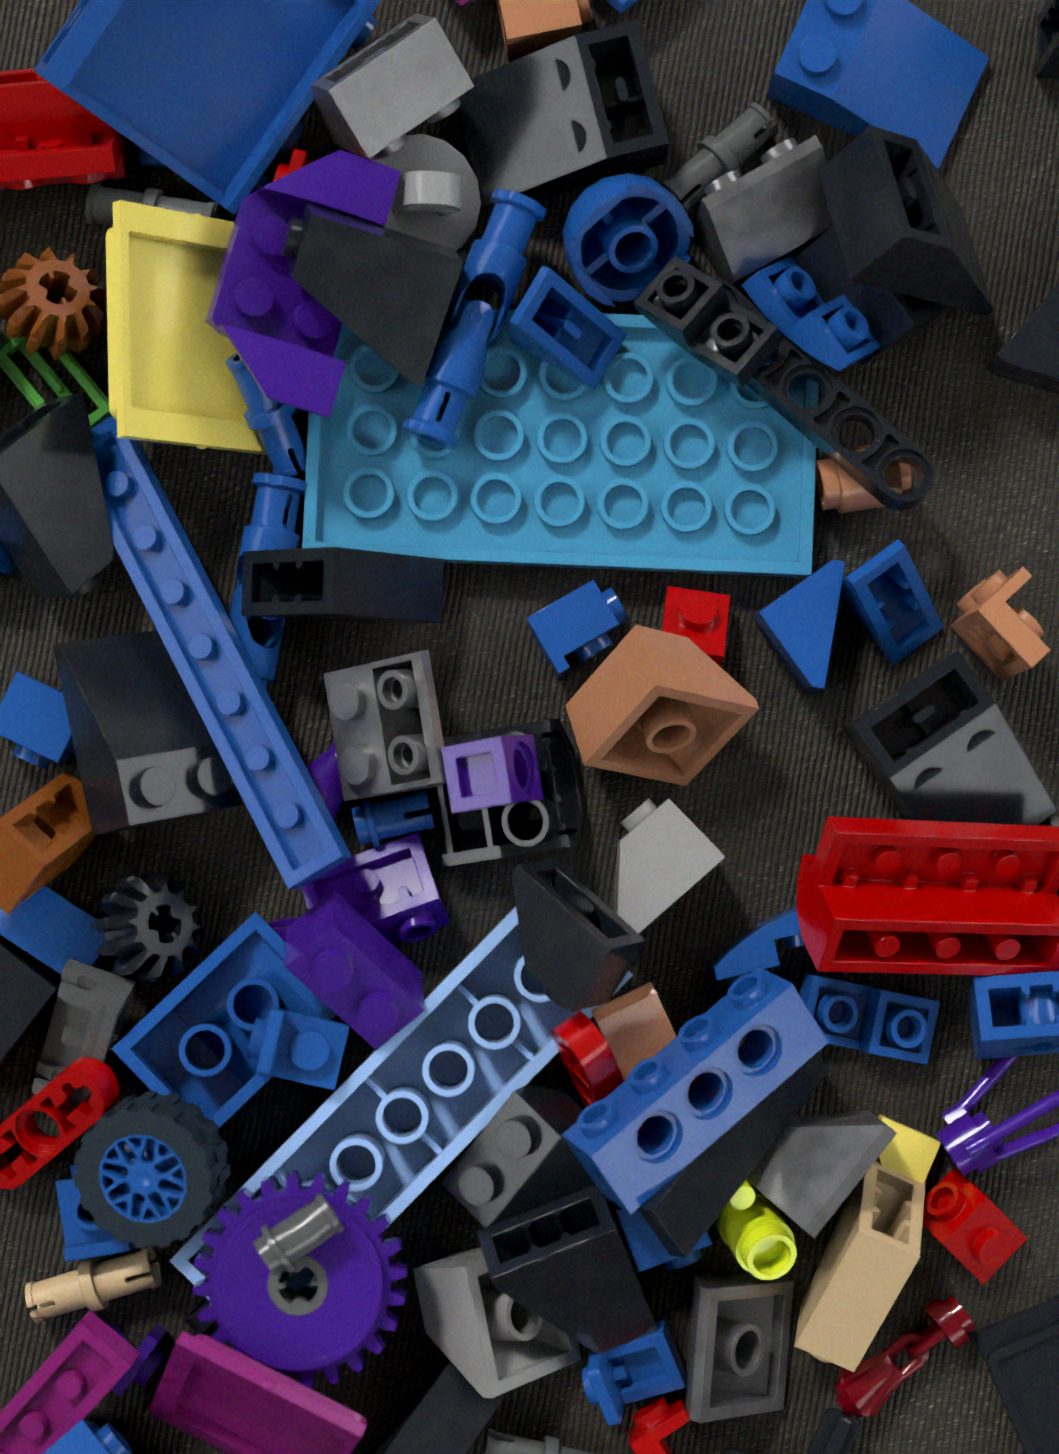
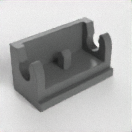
M69 958L63 967L62 980L42 1054L35 1070L36 1073L50 1080L74 1060L82 1057L98 1059L112 1069L116 1055L112 1048L120 1041L136 982ZM35 1078L32 1092L36 1094L49 1081ZM83 1085L81 1088L76 1089L68 1099L76 1107L92 1093Z

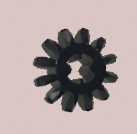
M158 872L141 874L139 878L129 876L118 880L114 884V892L104 894L97 901L106 917L96 919L90 926L99 932H103L105 942L100 945L95 953L102 956L114 955L111 973H117L120 976L132 974L133 980L139 983L155 982L159 977L165 979L177 976L180 972H183L184 961H190L200 954L191 937L199 936L206 928L194 923L191 914L201 902L194 901L193 899L183 901L185 882H178L177 880L166 882L163 873L159 874Z

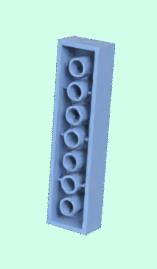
M516 906L424 999L425 1011L379 1049L374 1050L177 1251L170 1262L193 1285L197 1281L209 1276V1272L202 1271L194 1266L195 1259L199 1254L214 1252V1248L208 1246L202 1240L204 1233L208 1228L222 1231L226 1229L218 1219L217 1213L224 1205L233 1208L239 1213L242 1209L236 1195L246 1187L257 1198L262 1196L261 1181L264 1177L270 1175L275 1180L278 1188L281 1189L286 1187L290 1171L298 1170L302 1186H311L318 1171L325 1172V1189L334 1192L338 1185L346 1179L351 1182L347 1198L356 1203L361 1197L369 1193L373 1199L367 1214L374 1219L379 1215L387 1213L391 1218L390 1225L487 1126L514 1090L527 1085L559 1052L551 1030L577 1011L571 1012L569 1009L561 1007L550 1000L543 990V985L526 970ZM629 970L615 993L633 976ZM601 1005L593 1006L579 1011L583 1012L589 1019H591L593 1017L591 1010ZM306 1266L298 1273L292 1272V1276L287 1283L296 1292L304 1285L312 1290L318 1287L310 1285L314 1273Z

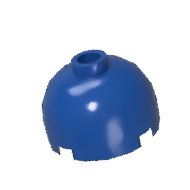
M630 173L605 177L584 189L569 209L563 228L564 253L569 267L585 293L604 305L615 306L613 301L625 302L633 300L634 302L674 256L689 264L691 257L687 251L690 245V235L694 238L693 225L676 196L652 178Z

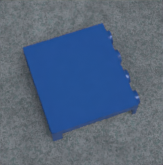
M80 0L33 71L235 215L243 198L266 186L268 177L263 173L276 154L285 155L299 139L304 128V124L300 122V119L313 100H315L310 84L337 67L350 47L356 50L366 41L377 22V19L372 14L381 1Z

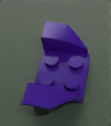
M338 150L260 188L241 200L205 322L220 335L229 339L267 399L330 418L346 364L345 361L333 358L343 323L292 279L287 266L289 258L280 255L283 237L290 218L301 219L307 202L385 227L401 171L370 159Z

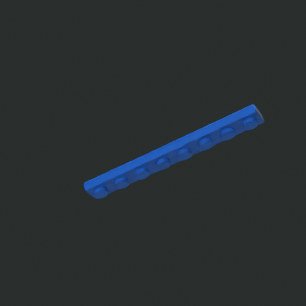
M111 416L92 428L91 433L113 544L287 888L299 890L352 858L138 440L117 438V420Z

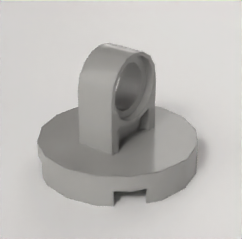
M425 134L407 135L409 138L408 142L387 157L376 159L372 156L370 160L401 171L385 228L452 248L455 251L461 248L476 228L481 206L478 179L466 157L447 141Z

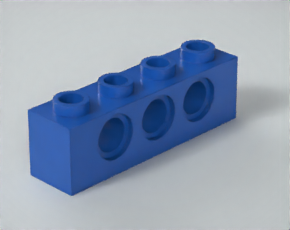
M758 967L752 973L746 974L733 982L727 994L703 1015L696 1016L686 1022L679 1030L678 1036L654 1057L647 1058L638 1063L630 1071L628 1079L607 1097L586 1107L579 1115L577 1122L561 1136L599 1191L631 1215L829 1042L794 985ZM746 1034L743 1044L738 1048L741 1039ZM697 1077L695 1085L688 1091L691 1082ZM648 1119L645 1128L638 1134L640 1126Z

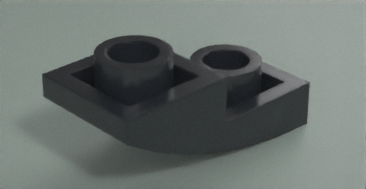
M676 256L668 262L634 301L636 309L665 335L703 364L741 389L782 342L777 326L729 299L723 283Z

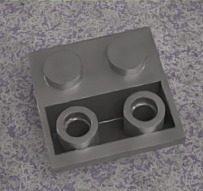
M417 13L310 84L325 133L333 145L368 159L372 156L376 159H381L402 148L409 140L406 135L407 132L425 120L428 123H434L453 113L461 104L458 97L474 87L436 17Z
M816 135L799 145L794 138L787 139L768 150L760 158L763 163L760 167L744 176H741L738 170L730 171L714 180L704 189L707 196L701 200L693 233L719 278L732 284L737 290L744 289L741 285L757 271L789 256H792L794 259L834 225L826 207V197L818 173L828 162L823 147Z
M429 650L323 674L344 801L400 794L442 786L447 783L441 747H444Z

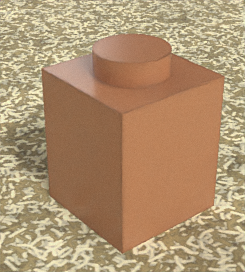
M495 0L507 60L524 57L566 38L581 34L582 23L591 22L589 0Z

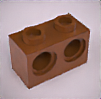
M66 770L0 818V908L7 915L78 861L96 838V836L92 835L82 783L70 771Z

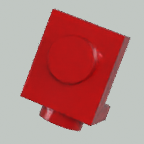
M668 586L664 601L661 631L688 637L721 667L725 652L730 595Z
M952 1169L924 1197L922 1225L983 1285L1028 1239L986 1195L965 1176L963 1177L957 1169Z
M681 1395L676 1396L669 1402L666 1401L664 1396L658 1397L640 1408L632 1417L635 1424L627 1429L629 1444L635 1454H673L663 1438L690 1420Z

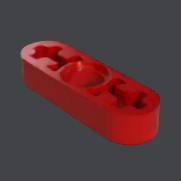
M578 1010L551 1030L554 1042L584 1109L594 1102L603 1100L624 1082L607 1041L583 1012ZM642 1125L639 1128L638 1134L643 1131Z
M82 1057L74 1060L0 1124L1 1189H14L23 1184L95 1124L116 1102L119 1096V1083L113 1071L105 1063L91 1057ZM84 1085L92 1094L88 1095L75 1107L68 1097L76 1089ZM34 1112H43L52 1117L59 1128V1136H50L41 1131L35 1123ZM17 1141L24 1151L17 1158L10 1161L3 1153Z

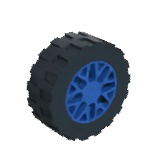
M158 1091L145 1092L140 1097L132 1095L123 1099L117 1106L112 1107L85 1133L81 1139L83 1145L76 1151L74 1164H77V1173L74 1175L75 1188H79L81 1194L79 1201L84 1210L90 1212L94 1218L93 1222L101 1230L104 1228L113 1235V1239L121 1243L125 1241L133 1243L137 1248L147 1249L153 1245L163 1248L171 1246L177 1239L182 1241L190 1236L215 1210V1206L223 1198L227 1189L224 1185L226 1179L230 1176V1164H227L226 1154L229 1151L225 1140L222 1141L217 1132L218 1126L212 1118L209 1120L201 1112L202 1108L193 1102L189 1104L181 1100V1096L172 1093L166 1096L158 1095Z

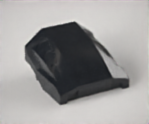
M547 719L443 737L445 747L499 736L533 734L544 798L483 810L452 813L447 783L437 786L447 854H442L444 867L580 845L584 818L583 800L574 748L559 719Z

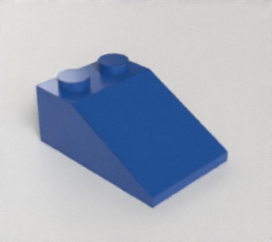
M807 0L774 71L766 96L855 137L859 136L871 125L917 139L936 169L939 170L989 57L908 0Z
M255 912L128 1032L112 1050L151 1091H158V1095L166 1096L172 1093L181 1096V1100L189 1104L195 1103L203 1109L201 1112L209 1120L212 1118L218 1128H220L273 1077L257 1075L256 1069L259 1060L247 1057L256 1018L268 1020L272 1007L332 1020L337 1014L285 968V941Z

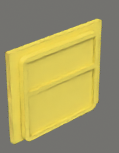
M124 200L113 202V227L109 228L106 233L109 411L112 417L117 420V438L193 446L198 449L210 448L268 455L258 431L251 430L248 427L244 417L245 412L248 410L231 370L226 365V360L237 353L227 337L220 335L205 322L235 222L206 217L199 213H185Z

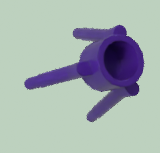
M1019 1056L998 1058L958 1103L941 1113L948 1125L936 1132L935 1135L963 1177L976 1168L979 1173H982L1001 1160L1059 1137L1058 1123L1004 1144L1001 1140L1059 1107V1090L994 1127L982 1111L972 1117L968 1114L1014 1064V1061Z

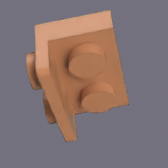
M1024 566L1007 577L998 569L987 580L984 578L956 604L964 613L950 625L1001 681L1031 669L1050 651L1048 646L1040 639L1044 632L1039 623L1021 607L1012 609L1006 603L1032 577Z

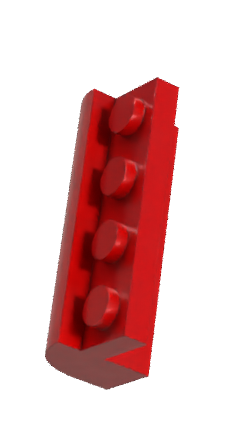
M34 68L0 71V189L22 190L40 185L62 183L89 184L107 179L126 178L127 147L125 136L33 71Z
M827 817L816 854L802 855L796 894L801 936L817 971L990 976L1059 971V897L1057 895L1059 890V826Z

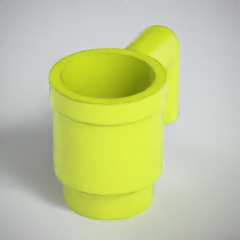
M746 1179L717 1216L716 1228L743 1269L758 1279L774 1280L785 1275L795 1263L797 1250L794 1235L780 1214L779 1208L758 1189L752 1188Z

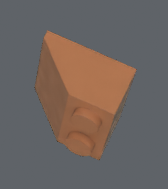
M635 625L565 705L583 765L686 786L759 710L756 699L688 637L640 625Z

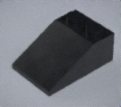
M157 630L58 643L53 646L93 836L204 816L243 805L241 795Z

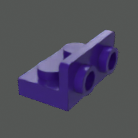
M418 833L353 855L352 858L301 888L308 910L334 889L392 944L400 941L417 942L433 935L437 928L450 923Z

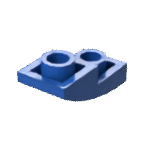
M792 256L757 271L741 285L756 306L788 339L812 357L838 371L856 363L880 348L869 331V325L865 317L851 305L846 296L843 294L824 304L816 292L813 280L798 266Z
M44 886L8 915L0 908V935L60 974H62L63 967L69 958L96 968L99 967L105 956L95 953L100 945L105 942L104 933L90 927L96 921V918L47 886Z
M797 906L759 923L726 947L709 965L712 977L716 980L728 978L729 986H731L738 978L752 973L758 967L765 970L779 966L780 962L774 942L776 939L784 938L786 948L805 945L799 928Z
M804 973L800 997L827 1038L828 1044L921 1064L928 1063L940 1004L939 1001Z

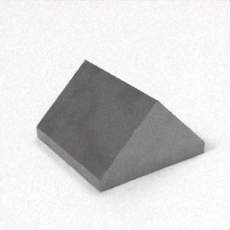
M694 1271L686 1364L687 1380L686 1388L684 1389V1402L691 1421L704 1423L784 1409L794 1281L784 1278L761 1280L750 1275Z

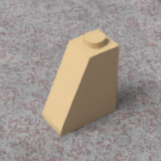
M878 1161L872 1164L850 1192L800 1305L795 1347L810 1353L822 1362L834 1363L855 1372L920 1258L926 1182L922 1184L885 1168Z

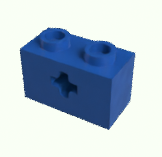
M1059 971L973 977L968 995L975 1059L1059 1053Z

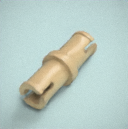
M149 1246L147 1249L142 1248L139 1251L100 1263L95 1258L87 1259L79 1263L77 1270L37 1282H28L25 1285L27 1308L37 1305V1309L30 1312L32 1320L38 1324L46 1319L86 1307L90 1311L95 1312L108 1307L109 1300L145 1289L160 1287L162 1279L159 1262L150 1265V1260L156 1258L154 1250Z

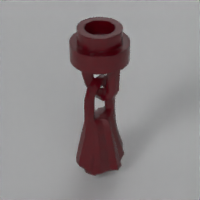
M952 1295L943 1302L936 1298L924 1307L932 1323L918 1335L910 1333L899 1337L876 1356L860 1362L855 1372L845 1368L841 1369L838 1381L835 1384L837 1404L845 1413L852 1414L858 1418L877 1416L891 1394L925 1364L929 1357V1350L946 1339L958 1350L970 1340L967 1333L974 1329L976 1325ZM907 1347L906 1352L910 1357L914 1358L899 1369L892 1358Z

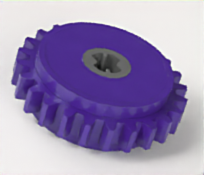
M298 1170L290 1171L288 1174L285 1188L279 1189L271 1175L264 1177L261 1181L262 1196L257 1198L253 1192L245 1187L236 1195L242 1209L239 1213L226 1205L217 1213L218 1219L226 1229L222 1231L208 1228L204 1233L202 1240L208 1246L214 1248V1252L199 1254L195 1259L194 1266L202 1271L209 1272V1276L196 1282L193 1286V1294L209 1296L210 1303L201 1309L198 1318L200 1322L216 1319L219 1327L212 1335V1339L220 1343L229 1340L234 1346V1350L288 1378L290 1374H300L302 1385L311 1389L316 1372L324 1371L326 1378L333 1385L339 1381L340 1364L346 1362L355 1372L363 1369L365 1363L361 1352L363 1347L376 1354L383 1350L384 1341L376 1331L378 1327L388 1331H395L399 1319L391 1311L387 1310V1306L404 1305L406 1292L392 1286V1281L406 1277L408 1270L407 1264L391 1262L390 1256L397 1253L402 1248L403 1243L401 1237L384 1239L382 1232L389 1225L391 1218L387 1213L379 1215L374 1219L367 1214L373 1199L369 1193L355 1203L347 1198L350 1191V1181L344 1179L334 1192L325 1189V1172L318 1171L311 1186H302ZM322 1193L341 1220L345 1230L340 1234L336 1233L294 1263L296 1266L295 1273L300 1272L305 1266L311 1269L314 1276L310 1285L318 1286L315 1290H312L304 1285L296 1292L287 1284L292 1273L290 1274L283 1270L275 1276L262 1260L253 1241L263 1234L261 1231L262 1226L268 1224L273 1228L315 1199L316 1195Z

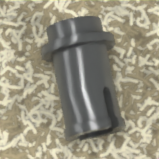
M319 1193L315 1196V1199L273 1228L268 1224L262 1226L261 1231L263 1234L255 1239L253 1244L264 1263L275 1276L285 1269L291 1274L296 1270L294 1263L336 1233L340 1234L345 1228L322 1193Z

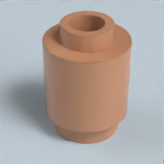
M864 445V446H858V447H852V448H846V449H848V450H850V451H861V450L866 449V448L869 447L870 445ZM829 457L816 460L815 484L822 510L837 509L839 514L885 506ZM896 463L885 470L886 483L893 491L902 494V490L911 489L912 478L909 464Z

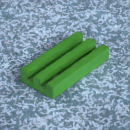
M25 337L10 339L1 349L0 367L34 409L43 403L45 399L11 359L10 356L18 349H20L59 398L73 395L38 351L31 355L28 354L26 347L28 340ZM66 348L63 356L59 357L60 361L99 407L92 414H88L92 429L112 416L109 411V399L69 349Z

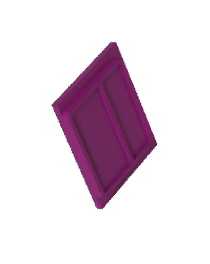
M184 1331L181 1332L175 1343L148 1410L149 1414L227 1454H350L361 1439L367 1426L365 1425L366 1419L357 1412L206 1335L197 1334L194 1337Z

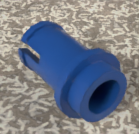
M426 789L370 803L369 798L362 799V806L351 808L359 844L363 845L372 842L375 848L380 846L379 840L425 829H435L431 810L409 816L405 815L408 812L430 807Z

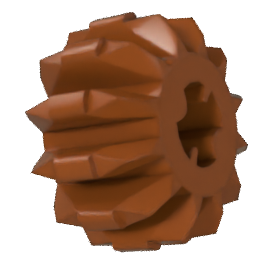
M50 246L41 253L39 260L24 252L22 257L17 260L15 269L9 268L8 272H5L0 282V318L8 321L6 327L8 339L25 337L28 340L26 347L29 355L37 351L40 346L47 347L55 361L60 356H63L66 348L80 355L87 348L90 339H95V336L99 335L105 323L104 310L107 305V290L96 286L98 281L97 268L79 270L77 268L76 252L67 257L65 261L57 260Z

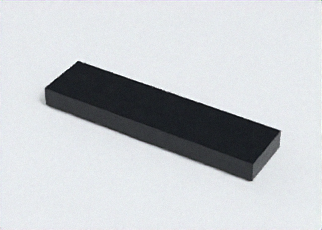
M819 1052L638 1208L669 1255L682 1258L688 1256L829 1071Z

